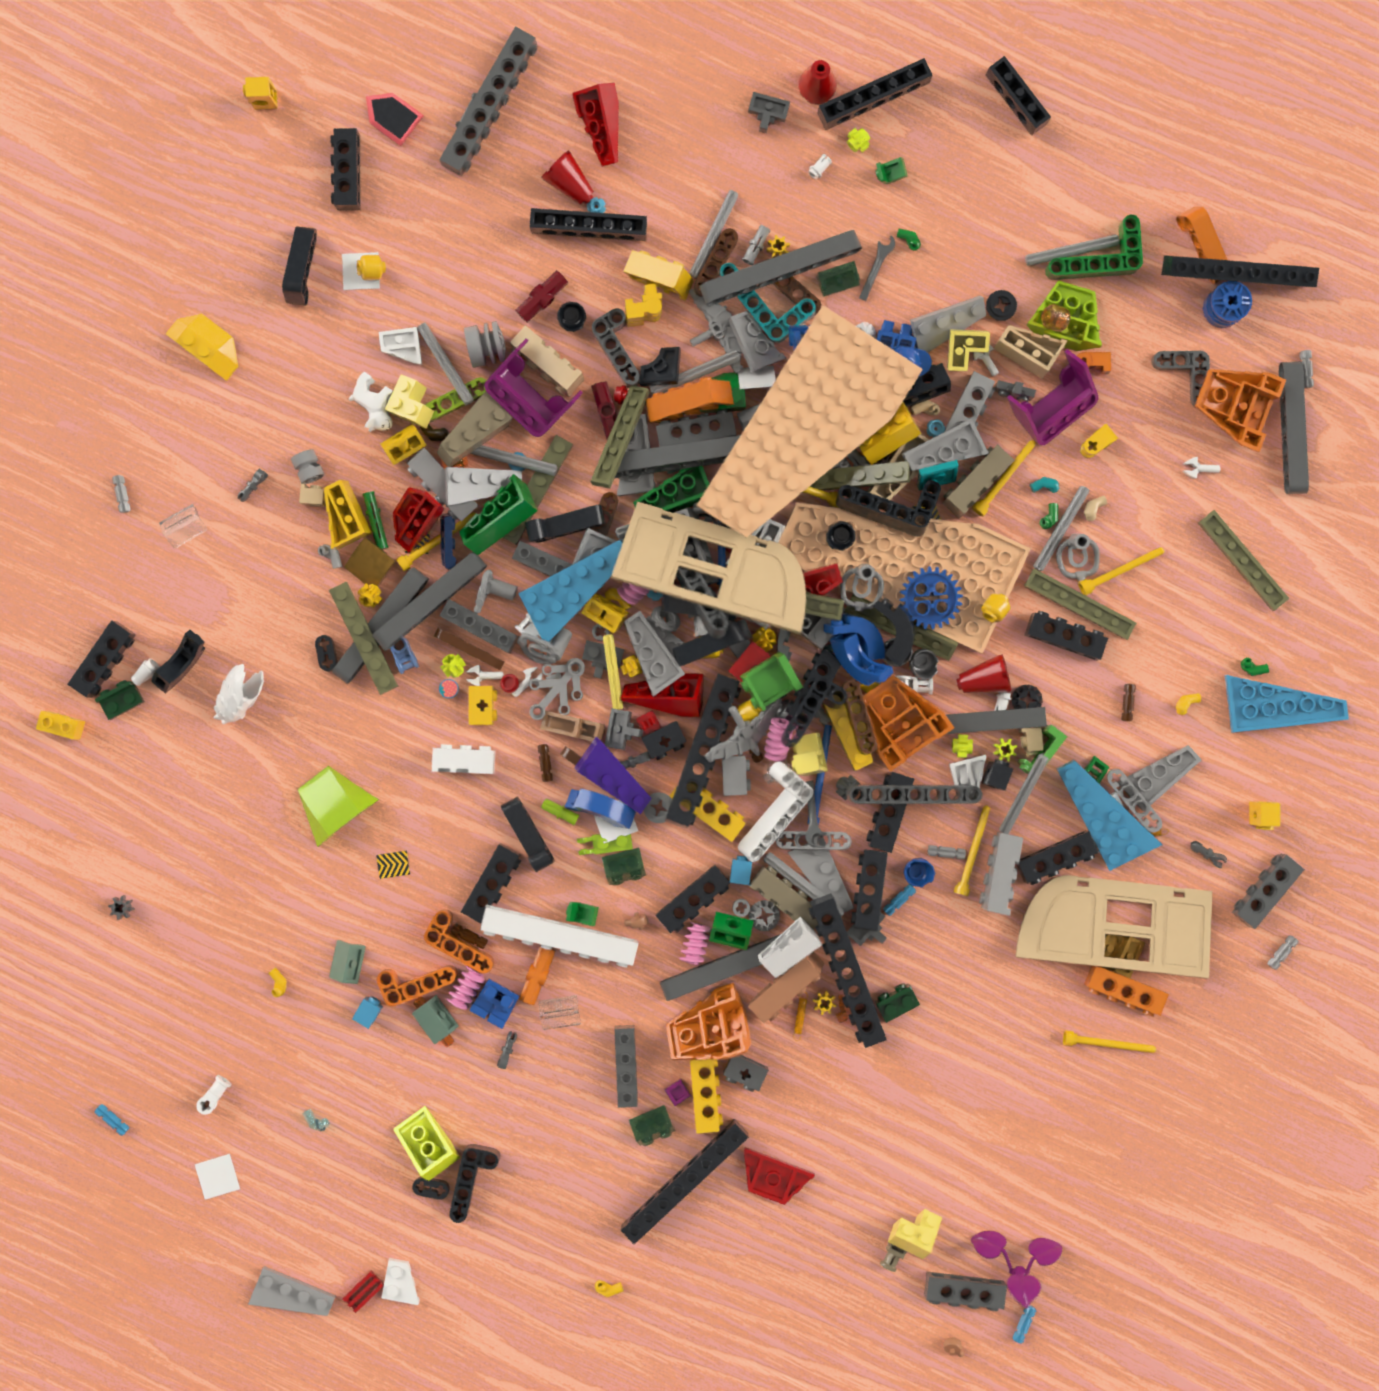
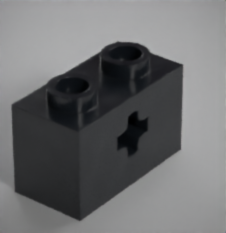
M677 721L642 738L651 758L656 757L657 760L668 756L666 752L671 749L676 752L684 748L683 743L687 742ZM661 737L670 738L671 741L668 742V747L660 745Z
M995 759L994 762H988L981 783L1006 791L1013 768L1009 767L1010 763Z

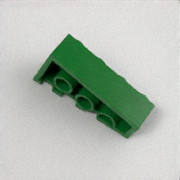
M703 466L681 469L679 473L633 502L634 507H636L637 502H641L672 513L692 507L694 503L700 501L710 485Z
M515 474L509 478L510 482L505 488L501 486L497 491L499 494L491 502L488 500L485 503L483 511L480 514H475L459 531L463 544L477 555L481 554L538 511L527 484Z

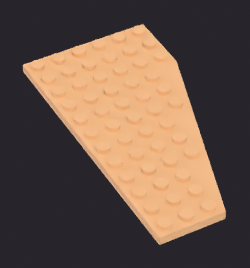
M823 305L700 499L697 507L747 538L889 422L923 369Z
M796 503L778 542L793 553L803 571L838 563L841 576H843L845 572L852 568L858 567L863 563L869 564L883 578L884 591L882 599L887 598L894 604L893 607L895 609L900 603L902 605L905 604L899 601V599L904 598V595L899 592L906 590L902 583L909 584L907 577L914 578L913 571L920 574V568H923L927 572L928 566H931L932 572H934L936 567H939V573L946 569L945 576L953 574L951 581L958 580L955 587L962 588L957 591V594L963 595V597L958 598V601L963 604L956 606L960 612H953L955 619L948 618V625L942 622V628L935 624L933 631L980 654H983L997 623L987 621L982 615L981 607L991 594H1003L1007 598L1009 597L1031 549L980 524L931 518L925 533L917 537L840 508ZM837 521H845L851 524L855 530L853 545L844 551L832 549L826 541L827 529ZM855 573L849 576L845 584L846 591L854 594L852 585ZM875 577L872 578L870 594L863 598L870 602L875 600L878 593L879 583ZM858 578L856 591L859 594H864L868 588V585H866L868 581ZM938 582L935 589L938 593H942L945 590V586L943 583ZM919 583L916 586V592L923 594L925 586ZM930 592V596L914 597V601L930 600L932 604V600L947 599L948 596H932ZM944 602L937 604L938 612L942 613L945 611L946 605ZM919 603L917 611L920 614L926 612V605Z

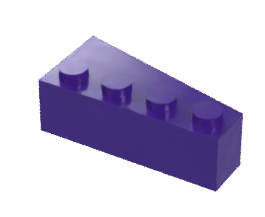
M597 736L574 767L578 773L639 814L643 812L652 799Z

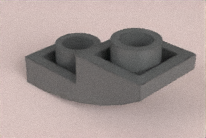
M780 628L777 640V653L785 654L787 660L790 661L792 652H789L790 647L783 645V643L788 642L791 632Z

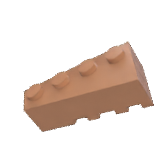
M813 951L789 968L783 975L776 977L773 980V984L769 983L750 1001L748 1007L763 1023L768 1020L773 1021L779 1015L778 1011L782 1007L784 1009L789 1007L796 995L800 997L807 990V985L810 983L815 984L821 978L820 974L824 962Z

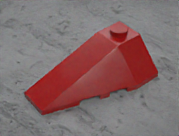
M615 82L597 84L573 92L576 113L579 118L583 119L586 126L584 128L586 134H590L592 138V147L601 166L618 163L619 101Z
M838 563L802 571L807 593L825 595L843 582Z
M685 673L655 696H652L647 680L626 684L621 695V701L677 716L700 717L703 705L704 674Z

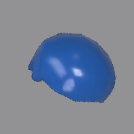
M915 858L905 865L903 874L905 880L911 886L923 887L933 882L935 870L926 859Z

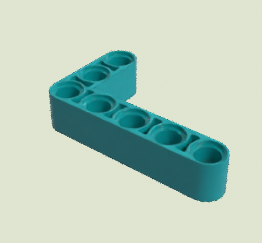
M725 263L720 269V275L724 276L727 269H733L734 272L738 271V269L732 263ZM755 290L737 296L767 336L775 343H781L789 337L790 325L787 324L789 317L794 316L797 318L795 325H803L816 313L814 301L807 298L801 300L782 317L777 319ZM751 299H757L758 305L751 308L748 306V302ZM805 304L812 305L813 309L810 313L802 311V307ZM762 314L770 315V320L767 323L760 321ZM774 329L782 330V335L779 338L772 336Z

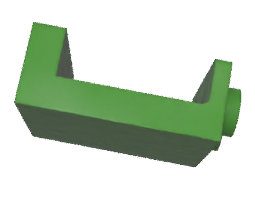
M781 652L776 653L740 675L742 679L741 686L746 693H750L752 705L755 709L758 708L761 711H765L766 706L790 691H798L803 688L785 654Z
M1047 725L1042 728V733L1049 738L1043 746L1044 750H1040L1031 763L1026 759H1019L1017 761L1020 764L1019 768L1025 773L1029 774L1040 754L1047 756L1049 762L1067 738L1065 734L1053 725Z

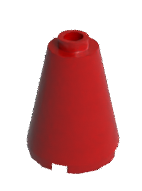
M817 60L801 74L798 87L801 96L808 100L807 102L819 105L828 102L836 92L837 81L830 65L824 60Z
M569 150L552 164L548 172L546 171L541 176L545 182L579 205L582 203L587 205L594 198L591 195L594 192Z
M1003 654L997 655L959 674V678L956 679L958 689L963 690V693H1008L1012 691Z

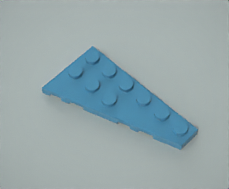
M622 539L519 593L541 639L550 642L610 579L623 544Z
M1224 675L1231 733L1349 720L1347 700Z
M1075 760L1056 768L1109 871L1162 845Z

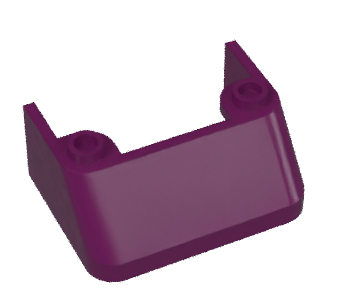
M526 338L486 380L485 390L531 435L541 437L577 401L583 392L580 390L569 402L558 395L546 401L519 375L524 370L525 363L517 353L529 341Z
M1068 349L1064 352L1069 365L1060 372L1059 379L1061 384L1034 406L1027 401L1019 403L1011 395L1007 397L1015 417L1039 445H1046L1094 407L1099 398L1087 363Z

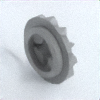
M661 606L654 608L651 613V621L656 623L655 627H660L662 631L666 630L668 633L675 632L680 626V618L677 613L662 611Z
M653 793L650 795L652 799L644 809L645 816L654 823L666 822L665 818L672 799L665 793ZM660 800H662V807L667 809V811H660L655 816L656 809L651 804L658 805Z
M761 900L751 907L749 920L754 921L753 927L757 930L770 931L778 924L780 912L774 903L768 900ZM761 908H763L766 913H773L772 915L767 917V924L763 919H756L757 917L762 915Z

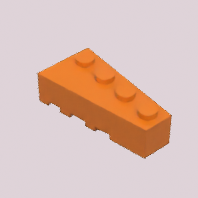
M704 377L699 379L700 382L698 383L689 382L685 383L682 388H670L667 393H655L652 398L646 399L649 421L652 423L683 418V413L684 415L699 414L700 410L718 409V404L734 405L730 382Z

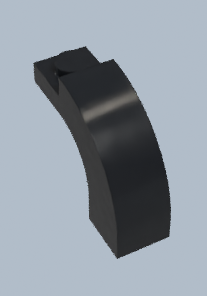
M880 597L874 604V607L889 618L896 629L895 641L884 655L898 666H901L914 644V623L911 615L901 603L895 609L893 607L894 604L890 600Z
M191 629L188 630L172 657L154 672L151 682L165 694L170 691L199 660L205 650L203 646L205 641Z

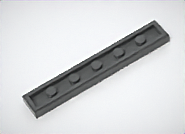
M1045 707L946 715L955 727L947 734L1047 726Z

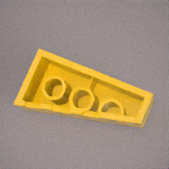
M854 687L846 688V691L852 695V691L855 690ZM833 695L835 701L841 702L838 695ZM852 695V698H849L848 700L850 702L854 699H858V697H853ZM822 703L853 770L856 771L873 763L872 754L864 755L857 748L845 704L839 709H832ZM853 703L851 710L853 713L858 714L861 707L858 703ZM862 721L857 724L859 732H865L866 725ZM866 734L864 736H859L860 739H865V744L863 745V748H867L869 751L870 745L866 742L865 738L868 737V735Z

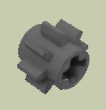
M851 775L848 778L845 776L841 777L836 784L838 788L836 793L844 800H847V788L851 785H860V783ZM859 789L853 791V799L859 794Z
M126 895L121 896L120 900L114 897V903L108 905L112 910L110 915H117V920L122 919L123 915L126 918L130 917L129 912L135 910L131 905L133 900H126ZM121 904L124 905V907L122 908V911L119 910V908L121 907Z

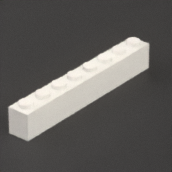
M487 904L481 923V930L484 931L485 935L495 936V934L503 935V939L514 941V938L522 940V943L527 945L537 943L541 944V947L544 949L552 950V947L560 949L562 953L571 954V952L579 953L578 956L587 959L593 956L597 957V960L600 962L609 963V960L617 962L616 965L621 967L633 966L639 944L635 939Z

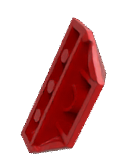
M412 487L407 488L393 511V523L396 533L394 535L395 541L410 553L431 531L445 508L427 491Z

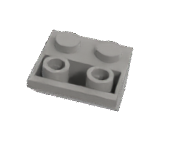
M805 613L800 634L821 650L833 635L824 632V624L831 623V620L835 619Z

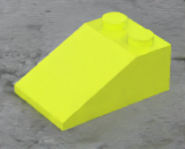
M426 1106L393 1129L420 1176L428 1181L461 1158Z

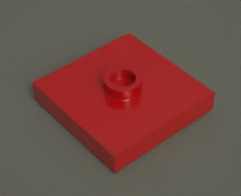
M752 642L728 672L742 682L740 675L771 656L755 642Z

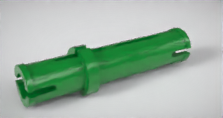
M375 492L363 493L367 509L365 513L369 517L375 543L382 550L387 549L389 546L380 517L381 509L378 508ZM376 523H377L378 530H379V533H380V537H381V538H379V534H378V531H377Z

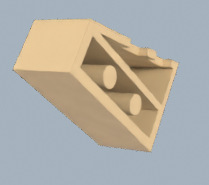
M1008 325L994 349L1043 379L1068 340H1058L1050 338L1049 335L1044 334L1042 336L1026 329Z

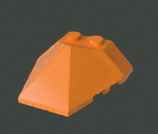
M1209 369L1195 407L1239 445L1259 453L1266 434L1262 433L1273 400L1280 398L1286 379L1269 372L1257 373Z
M894 675L863 695L876 739L879 757L890 772L937 738H941L955 728L941 709Z
M734 983L714 989L710 992L711 995L703 1001L699 1000L688 1012L685 1010L666 1024L672 1060L730 1059L747 1053L751 1045L747 1016Z

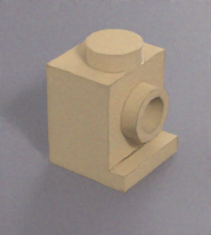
M301 484L299 503L307 506L326 507L324 489L318 485H310L309 488L306 484Z
M1041 727L1019 729V733H1023L1020 739L1021 747L1025 749L1027 755H1038V751L1044 750Z

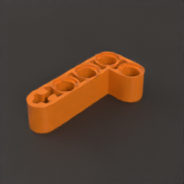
M1192 207L1176 216L1179 228L1189 233L1199 258L1228 260L1210 216L1204 207ZM1209 279V281H1210L1212 284H1215V283L1221 281V280Z
M446 909L438 911L425 931V942L480 973L490 972L495 964L494 958L447 932L452 923L453 915ZM440 914L447 916L448 921L446 924L439 922L438 917ZM430 931L438 933L437 941L430 939ZM448 940L455 942L456 947L454 950L447 948L446 942ZM470 950L473 953L472 959H466L463 956V951ZM477 955H480V957L478 958V960H480V961H484L485 959L488 960L487 964H488L489 966H486L485 968H483V967H482V965H483L482 962L477 961L476 963H473V961L477 958Z
M446 965L400 984L396 972L392 969H385L378 974L377 984L385 1003L393 1007L453 983L458 976V971L453 965ZM446 970L448 973L452 972L450 979L445 977L440 980V976H443ZM383 974L391 976L390 983L383 981ZM427 977L434 979L435 985L433 987L426 984L425 980ZM408 985L416 987V994L409 993ZM390 992L398 994V1001L390 999Z

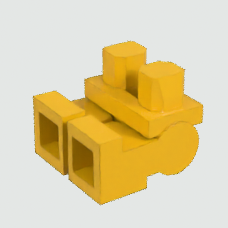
M656 284L644 285L645 290L644 295H642V302L633 303V298L625 299L628 327L644 325V321L657 322L661 318L662 294L657 293Z

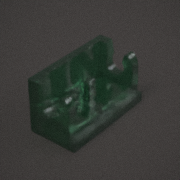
M855 261L818 272L817 280L823 297L860 285V277Z

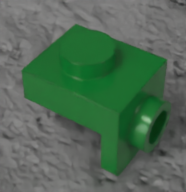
M902 157L884 164L876 163L877 170L875 172L877 179L886 185L908 177Z
M570 902L566 909V921L595 926L599 907L581 902Z

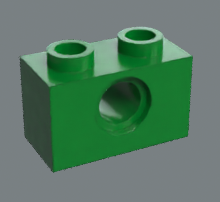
M716 912L709 941L747 950L754 921Z

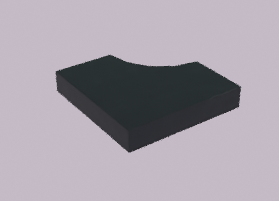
M680 347L661 348L659 355L654 361L641 366L639 384L641 386L678 384L681 357Z

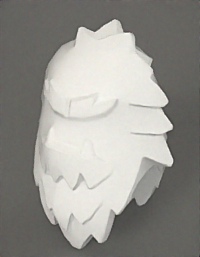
M244 664L234 666L226 676V679L223 680L220 693L217 695L216 705L214 706V711L216 712L214 719L221 720L222 724L243 719L247 709L254 705L262 690L264 672L260 671L253 674L243 684L245 678Z

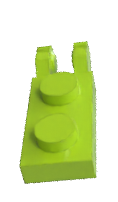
M601 834L577 838V843L580 844L593 841V848L581 849L578 851L579 855L633 849L631 834L626 836L620 835L617 839L609 842L607 839L602 838Z

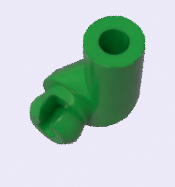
M898 228L896 238L905 239L909 248L912 251H917L921 246V242L916 232Z
M1058 503L1048 504L1049 514L1039 521V525L1043 529H1050L1058 522Z
M1248 657L1244 658L1241 662L1242 670L1250 676L1269 673L1268 664L1256 666L1251 661L1252 659Z

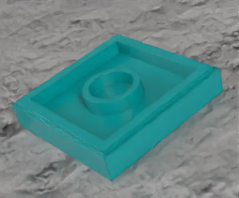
M957 460L919 469L918 490L921 491L925 483L931 480L938 482L940 486L955 482L959 467Z

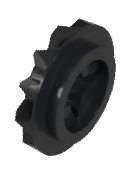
M1005 290L993 292L986 301V310L989 316L996 319V321L1010 319L1017 309L1015 297ZM999 299L1002 304H1009L1004 307L1003 313L1000 308H994L999 304Z
M1032 685L1019 686L1012 695L1014 709H1025L1026 706L1027 708L1041 707L1043 703L1042 693L1037 687ZM1029 692V697L1035 700V702H1030L1027 706L1025 701L1019 699L1026 697Z

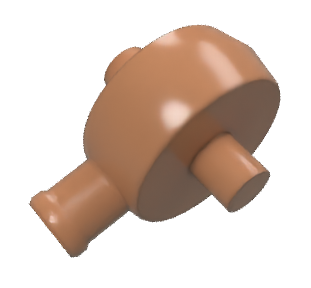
M636 912L634 917L630 920H625L624 924L625 926H632V928L643 930V926L648 923V918L645 914L639 915V912Z
M955 1337L945 1340L944 1350L947 1353L958 1355L959 1357L964 1356L960 1340Z

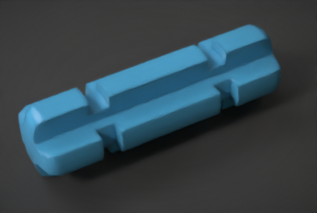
M908 884L904 891L899 892L883 910L887 915L891 916L896 912V908L899 909L909 899V896L916 893V889Z
M103 1104L99 1105L94 1111L98 1117H103L102 1120L112 1129H116L120 1136H123L129 1130V1126L121 1123L122 1120L113 1112L107 1111L108 1108Z
M1031 1305L1024 1309V1314H1022L1016 1328L1017 1331L1013 1335V1340L1020 1344L1024 1342L1025 1334H1027L1032 1323V1317L1036 1313V1309Z

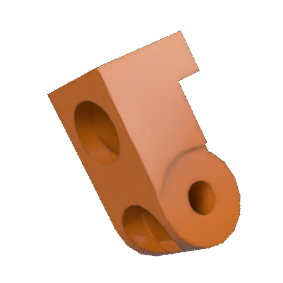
M1081 352L1077 355V357L1087 363L1088 369H1100V374H1109L1111 372V352Z

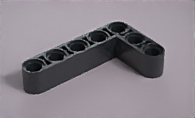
M933 480L926 482L915 509L850 485L840 487L835 502L840 509L919 537L927 529L941 492V486Z

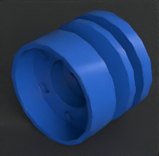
M1223 282L1209 293L1204 300V317L1210 324L1218 328L1233 326L1250 311L1253 301L1251 292L1240 282Z

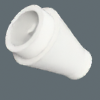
M151 658L144 660L136 673L131 677V680L134 684L140 686L145 681L151 679L154 672L160 666Z

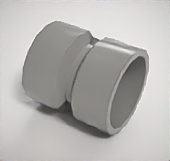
M313 449L300 452L291 458L294 468L299 470L297 475L301 484H309L324 477V471L321 465L317 464L318 458Z

